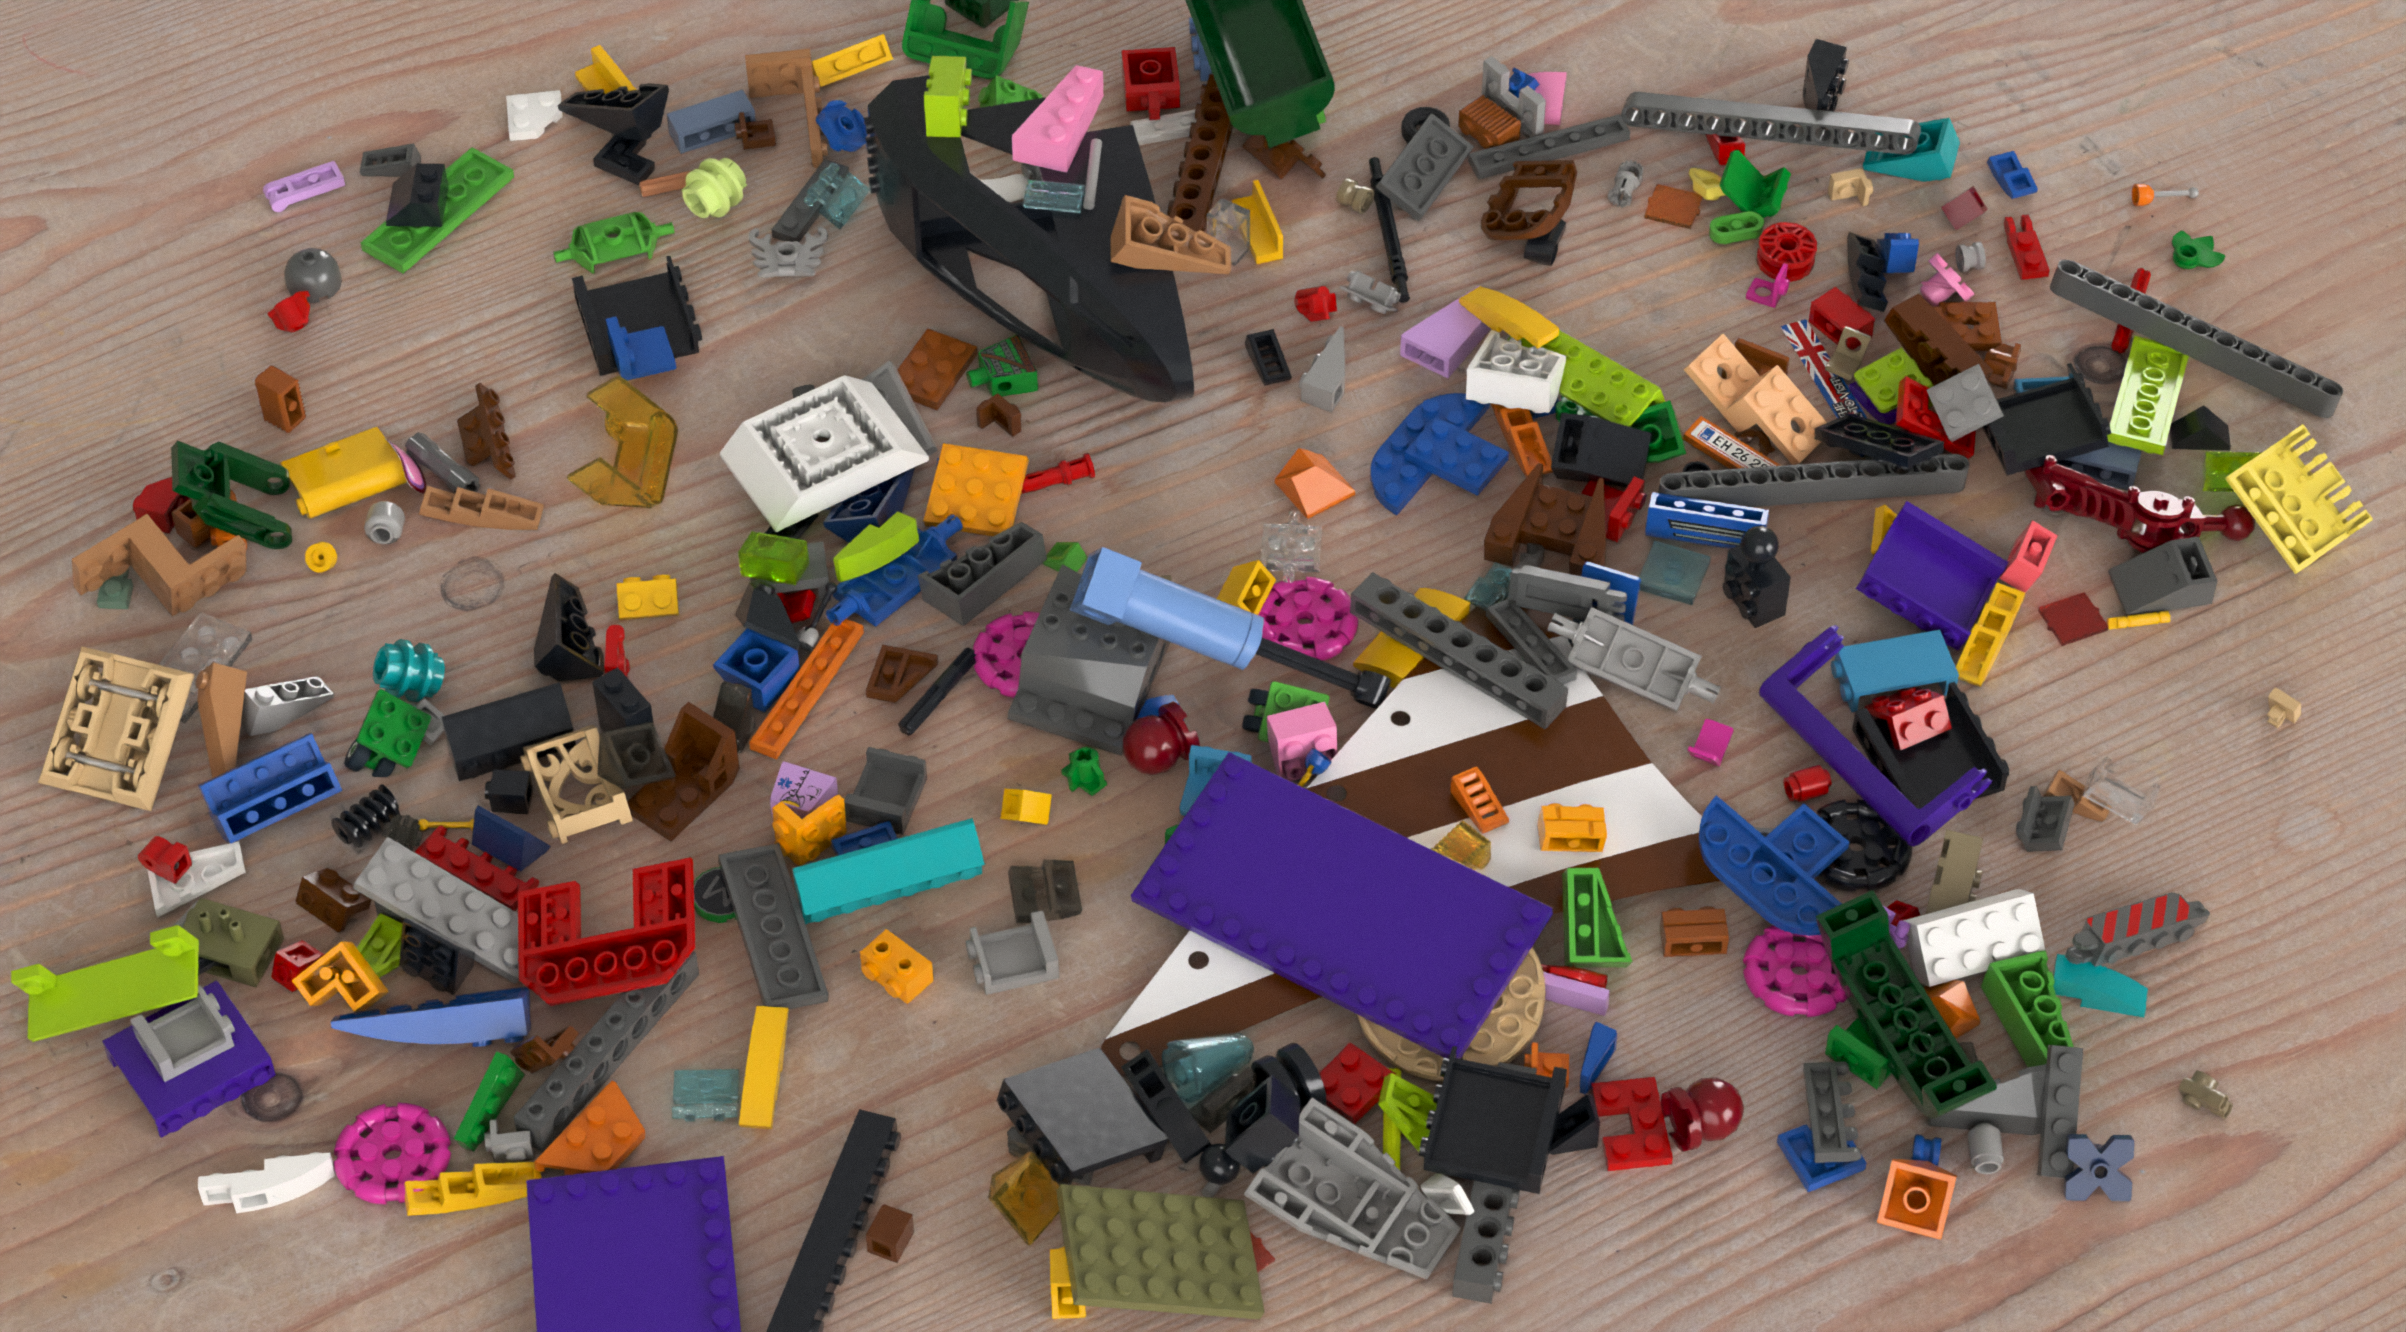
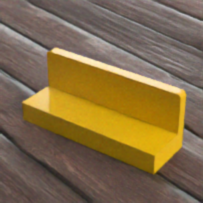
M882 34L811 61L812 72L814 76L819 77V86L822 87L893 60L885 36Z
M601 45L591 48L593 64L575 72L576 79L586 91L603 89L606 94L623 86H627L628 91L637 90Z
M1253 180L1252 195L1231 200V208L1257 265L1283 259V234L1259 180Z

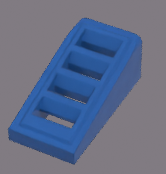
M1595 1022L1592 1028L1581 1070L1580 1093L1584 1095L1588 1094L1591 1089V1083H1595L1616 1051L1617 1031L1599 1022Z

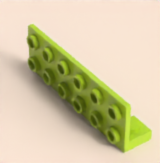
M1559 330L1558 337L1541 346L1566 356L1559 394L1603 420L1631 427L1646 408L1665 402L1660 387ZM1525 338L1520 339L1522 346L1527 348L1534 347Z
M179 925L150 932V944L155 949L60 975H55L39 963L11 971V983L29 994L27 1038L35 1042L196 998L198 996L199 940Z

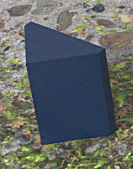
M478 805L475 809L472 845L511 867L522 871L545 854L551 847L527 831Z

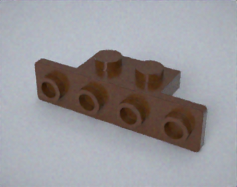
M1251 135L1242 145L1248 153L1281 180L1298 160L1322 179L1326 176L1320 169L1323 164L1312 154L1308 157L1302 154L1305 149L1295 140L1269 148L1265 135Z
M478 383L475 385L479 405L457 419L466 461L475 466L491 455L493 466L511 480L516 477L513 466L515 461L509 450L510 440L504 429L505 419L500 412V398L492 388L488 389L482 383Z

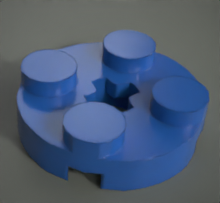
M840 100L830 101L816 116V122L827 137L829 146L838 152L841 150L848 152L858 151L866 144L865 138L868 135L865 131L864 117L855 108L851 111L844 107L847 104L846 102Z

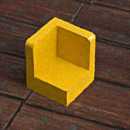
M1004 788L1000 819L1047 825L1052 794Z

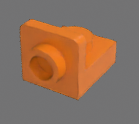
M1532 1042L1531 1054H1524V1067L1536 1068V1075L1551 1078L1554 1067L1567 1069L1565 1088H1568L1569 1054L1538 1052V1043Z

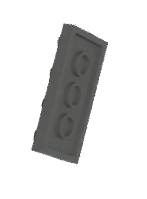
M1431 113L1375 187L1419 221L1474 146Z

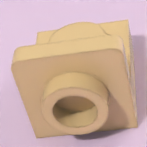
M1862 168L1830 175L1828 195L1831 201L1858 196L1862 206L1868 205L1869 197L1873 194V185L1871 179L1866 178Z

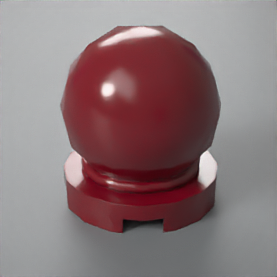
M1174 701L1160 706L1158 710L1159 716L1147 715L1138 718L1127 728L1123 737L1122 752L1130 767L1151 776L1165 773L1177 764L1179 756L1184 760H1189L1192 745L1200 746L1196 731L1189 732L1187 725L1183 721L1184 718L1188 717L1187 714Z
M1718 1077L1701 1078L1690 1084L1686 1091L1681 1087H1674L1661 1095L1662 1113L1664 1118H1670L1674 1132L1669 1133L1676 1147L1682 1152L1698 1149L1702 1144V1139L1705 1141L1724 1140L1737 1131L1744 1113V1105L1739 1091L1732 1084Z

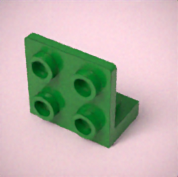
M1858 1017L1846 1030L1835 1025L1828 1033L1825 1055L1835 1062L1843 1061L1848 1063L1851 1073L1876 1090L1892 1074L1887 1066L1888 1059L1876 1049Z

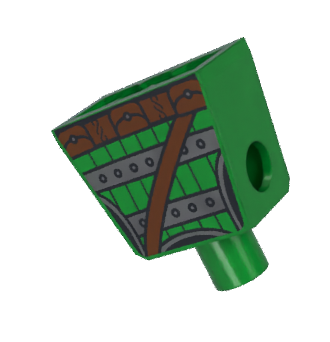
M1018 335L980 350L978 353L979 368L966 372L971 388L986 384L992 397L997 393L1003 397L1038 391L1037 370Z

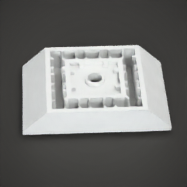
M846 375L742 422L720 452L722 460L775 532L929 461V456L871 382ZM819 437L829 438L826 442L815 441Z

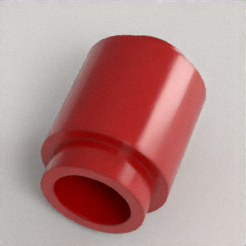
M1815 765L1790 773L1789 777L1784 778L1783 785L1790 801L1797 800L1802 802L1828 794L1832 781L1826 769H1823L1820 765Z

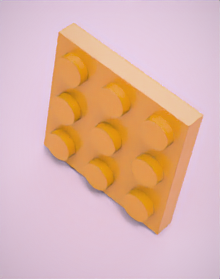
M943 443L923 520L924 525L936 527L950 514H953L962 523L963 528L960 530L961 532L995 536L1012 527L1029 462L1028 456Z

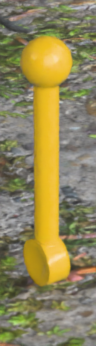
M474 818L470 822H428L426 819H420L417 822V827L419 830L424 831L428 828H437L442 825L445 828H470L473 831Z

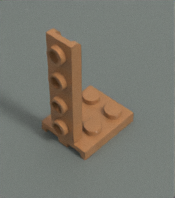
M810 49L745 55L750 98L804 93L812 165L818 168L823 162V156H828L826 140H821L820 135H824L816 122V116L822 110L821 97H815V93L820 92L819 77H813Z

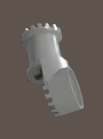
M1627 160L1619 166L1614 179L1615 186L1608 193V199H1610V202H1613V205L1617 204L1616 207H1619V205L1621 208L1629 206L1632 201V192L1642 183L1644 169L1640 163L1637 164V161L1632 162L1630 160L1628 162Z

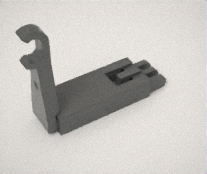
M1527 543V552L1520 553V562L1514 567L1510 576L1508 599L1516 601L1515 606L1552 614L1558 613L1561 616L1585 620L1590 608L1593 607L1624 621L1625 616L1620 613L1625 612L1626 605L1620 602H1626L1627 594L1625 592L1611 590L1610 582L1539 568L1544 561L1545 548L1539 544Z

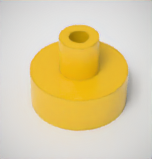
M318 542L308 547L305 553V561L312 571L322 573L335 566L337 553L331 544Z

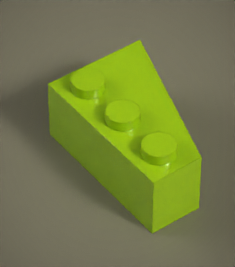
M932 56L929 68L930 79H927L926 82L928 91H924L926 136L961 137L962 126H967L968 112L967 109H964V106H969L970 90L966 89V86H971L972 69H967L966 57Z

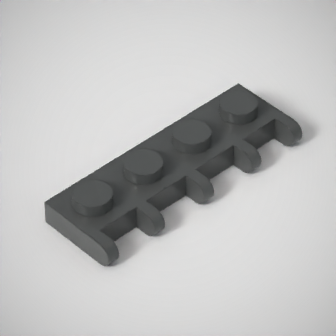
M1843 1061L1803 1063L1815 1163L1850 1162L1861 1159V1150L1859 1148L1847 1147V1141H1853L1858 1138V1130L1855 1127H1845L1844 1118L1853 1117L1855 1115V1108L1852 1104L1841 1103V1096L1849 1095L1852 1092V1086L1849 1082L1838 1081V1075H1846L1849 1072L1848 1063Z

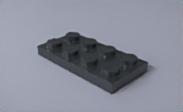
M1851 413L1815 428L1814 439L1825 442L1829 447H1842L1848 449L1852 454H1864L1871 456L1873 460L1878 462L1887 461L1896 464V467L1900 469H1911L1916 464L1931 460L1932 457L1943 453L1944 441Z

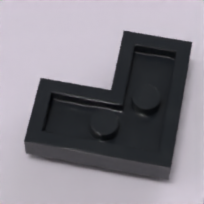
M614 135L593 158L594 167L636 185H639L640 181L646 180L653 173L655 162L637 155L646 145V140L639 142L634 139H624L617 135Z

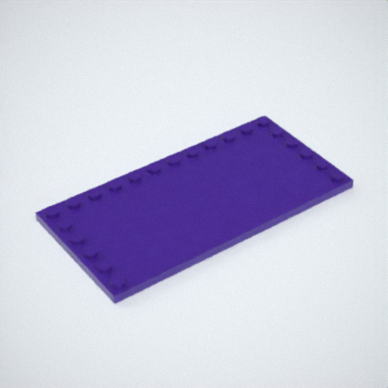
M1228 752L1131 894L1132 902L1442 1057L1449 1058L1452 1046H1456L1458 1059L1462 1058L1553 915L1551 907Z
M724 1156L526 1180L537 1332H741Z

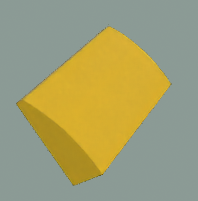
M1419 588L1414 594L1417 599L1431 607L1437 608L1441 613L1454 621L1461 622L1469 614L1470 602L1455 595L1430 588ZM1381 631L1353 662V667L1362 672L1363 670L1372 671L1390 678V687L1395 689L1425 657Z

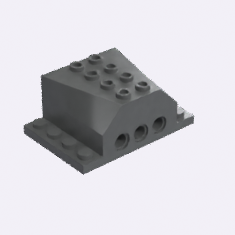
M1062 564L1022 651L1019 687L1008 711L1007 719L1122 756L1125 732L1139 715L1170 642L1120 622L1106 625L1070 611L1082 575Z

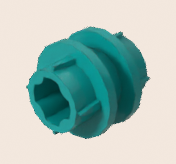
M399 639L394 644L385 643V646L381 647L377 652L373 665V680L375 684H379V688L385 689L386 692L397 698L405 695L408 701L417 703L424 697L433 698V695L438 693L445 674L444 660L442 657H438V653L433 652L429 644L419 642L413 647L411 641Z

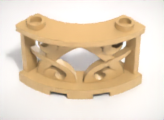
M589 725L580 730L523 747L525 755L520 756L524 771L531 772L549 819L547 826L552 839L558 838L560 843L564 844L568 842L567 836L616 820L621 825L633 821L624 791L619 786L615 776L611 777V775L608 776L605 768L609 767L610 764L597 727ZM584 737L569 753L563 746L564 743ZM555 747L563 759L562 762L559 763L555 756L547 754L551 765L547 768L541 766L537 758V752ZM579 763L582 771L585 766H591L592 770L584 773L576 765ZM570 772L582 783L599 784L588 793L585 805L571 803L559 797L562 786ZM544 781L551 782L548 791Z

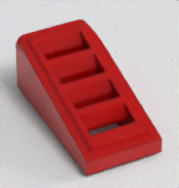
M1705 134L1719 165H1726L1730 153L1734 150H1739L1745 156V142L1741 137Z

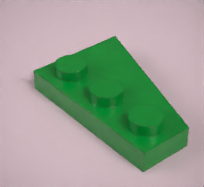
M496 1051L454 1136V1140L464 1149L474 1152L478 1145L484 1141V1133L490 1129V1120L498 1117L525 1076L508 1055Z

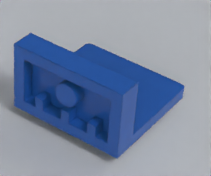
M617 316L605 319L609 344L622 382L677 368L663 326L627 334L625 326H619Z

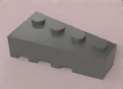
M1020 522L989 538L990 543L980 547L973 546L965 551V556L953 562L948 559L940 563V569L930 574L928 571L917 575L923 601L962 626H965L1047 560L1043 534Z

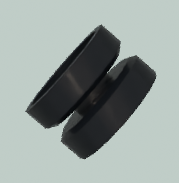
M1290 1043L1278 1049L1275 1057L1266 1055L1252 1063L1251 1076L1255 1089L1273 1075L1300 1097V1113L1311 1098H1314L1323 1105L1326 1104V1092L1320 1074L1310 1056L1297 1043Z

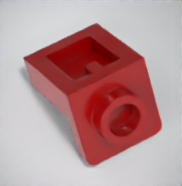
M303 940L276 952L271 977L291 992H294L298 989L292 980L325 954Z

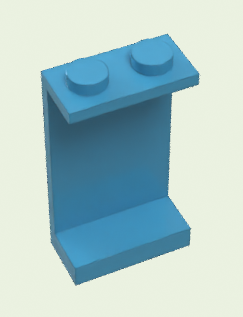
M1940 630L1844 646L1835 655V660L1831 661L1832 675L1835 679L1838 678L1841 698L1844 702L1847 701L1851 713L1858 710L1860 696L1939 683L1943 695L1947 696L1949 683L1955 682L1957 685L1959 677Z

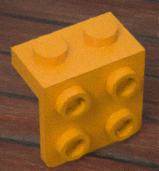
M840 795L834 796L803 819L782 801L772 808V826L775 832L774 844L779 843L783 856H788L798 866H803L808 861L816 859L822 851L832 845L831 840L845 836L847 832L844 798Z

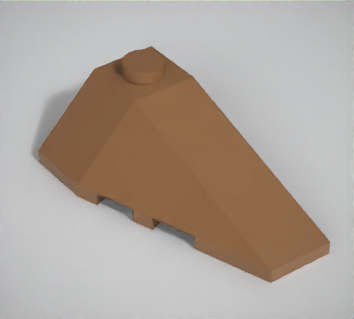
M1127 195L1123 197L1111 234V262L1138 269L1229 274L1231 272L1230 246L1202 230L1196 232L1182 224L1184 220L1177 216L1171 218L1159 211L1160 206L1153 202Z
M214 662L203 671H200L196 679V688H198L197 701L212 779L236 768L247 677L246 671Z

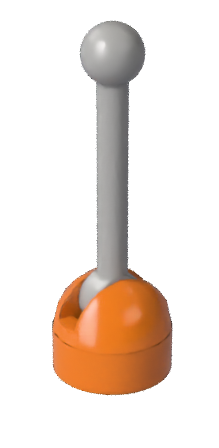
M2134 184L2132 188V202L2134 206L2149 205L2154 197L2189 196L2190 198H2196L2199 195V191L2195 187L2189 190L2156 192L2147 184Z

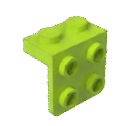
M1902 347L1854 373L1855 381L1881 413H1887L1897 407L1899 382L1905 376L1928 388L1933 387L1929 378H1925L1915 360L1910 359ZM1930 397L1928 402V408L1933 406Z

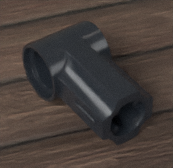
M1561 219L1549 233L1541 237L1528 239L1524 250V259L1552 266L1557 255L1558 244L1566 230V222Z

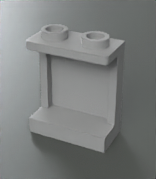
M1043 911L1031 913V924L982 936L978 935L976 927L970 928V940L965 941L969 959L975 958L977 964L973 965L975 980L977 984H983L986 995L1059 978V961Z
M201 985L198 986V996L195 1000L150 1023H147L142 1014L130 1020L137 1041L164 1082L234 1047L231 1033L235 1032L231 1020L227 1015H220L218 1012L220 1006L213 993L207 995Z

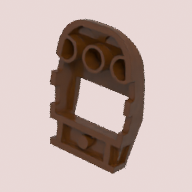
M1574 160L1515 161L1513 164L1515 168L1513 175L1504 176L1499 183L1501 188L1496 195H1491L1487 201L1490 207L1487 212L1483 213L1481 219V229L1486 237L1491 240H1524L1541 237L1549 233L1558 224L1571 204L1578 173ZM1562 187L1561 193L1557 194L1553 201L1554 207L1550 212L1545 209L1535 212H1524L1517 209L1509 212L1519 188Z

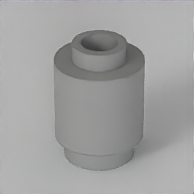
M1989 1123L1977 1124L1968 1132L1971 1164L1975 1167V1171L1980 1174L1996 1173L2001 1169V1164L2004 1161L2000 1130Z

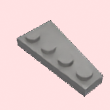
M888 361L861 379L871 382L928 456L938 451L904 382L891 361Z

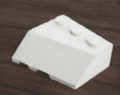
M1491 330L1467 368L1466 399L1474 400L1480 404L1492 403L1503 405L1510 409L1522 408L1535 413H1549L1558 397L1566 356L1542 347L1538 349L1535 346L1527 348L1521 345V340L1516 341L1512 337L1508 341L1500 338L1499 332Z

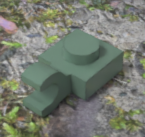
M129 568L122 575L113 576L102 584L97 597L99 608H129L134 587L132 579H127Z

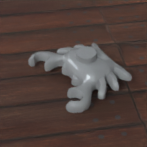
M818 227L820 235L818 238H814L810 233H806V243L803 245L798 241H778L775 245H770L771 234H766L763 239H758L756 237L759 235V229L754 228L749 233V242L757 248L752 249V255L757 259L753 261V265L761 269L757 275L761 278L814 276L815 270L813 269L821 264V260L818 258L824 252V249L820 246L827 241L828 232L825 228Z

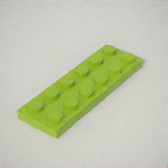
M2134 336L2110 422L2111 434L2107 435L2108 442L2118 446L2143 450L2146 453L2163 455L2188 362V355L2155 340Z

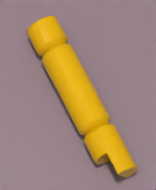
M2160 611L2158 613L2152 612L2128 615L2126 617L2107 618L2108 629H2120L2127 626L2136 627L2170 622L2169 611Z

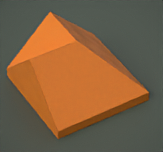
M1298 448L1275 478V484L1307 519L1355 495V490L1323 455L1302 448Z
M1952 980L1931 987H1924V990L1955 1039L1980 1025V1018L1964 981Z
M1892 1159L1877 1223L1941 1240L1957 1176L1929 1161Z

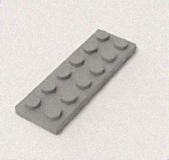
M387 837L354 882L353 889L402 918L420 922L474 951L475 961L516 984L519 980L518 913Z

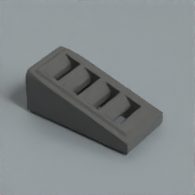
M414 143L363 152L360 174L362 176L401 177L417 163L421 164V155Z

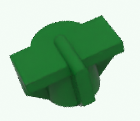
M1082 747L1069 753L1070 764L1061 769V773L1067 777L1069 789L1072 792L1080 787L1093 796L1107 786V781L1104 780V774L1100 768L1099 755L1095 749Z

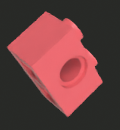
M2032 520L2015 540L2007 559L2009 563L1999 579L2026 593L2042 574L2058 535Z

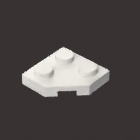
M560 90L506 96L510 141L536 139L545 132L544 128L552 121L556 123L563 117V112L557 106L562 102Z

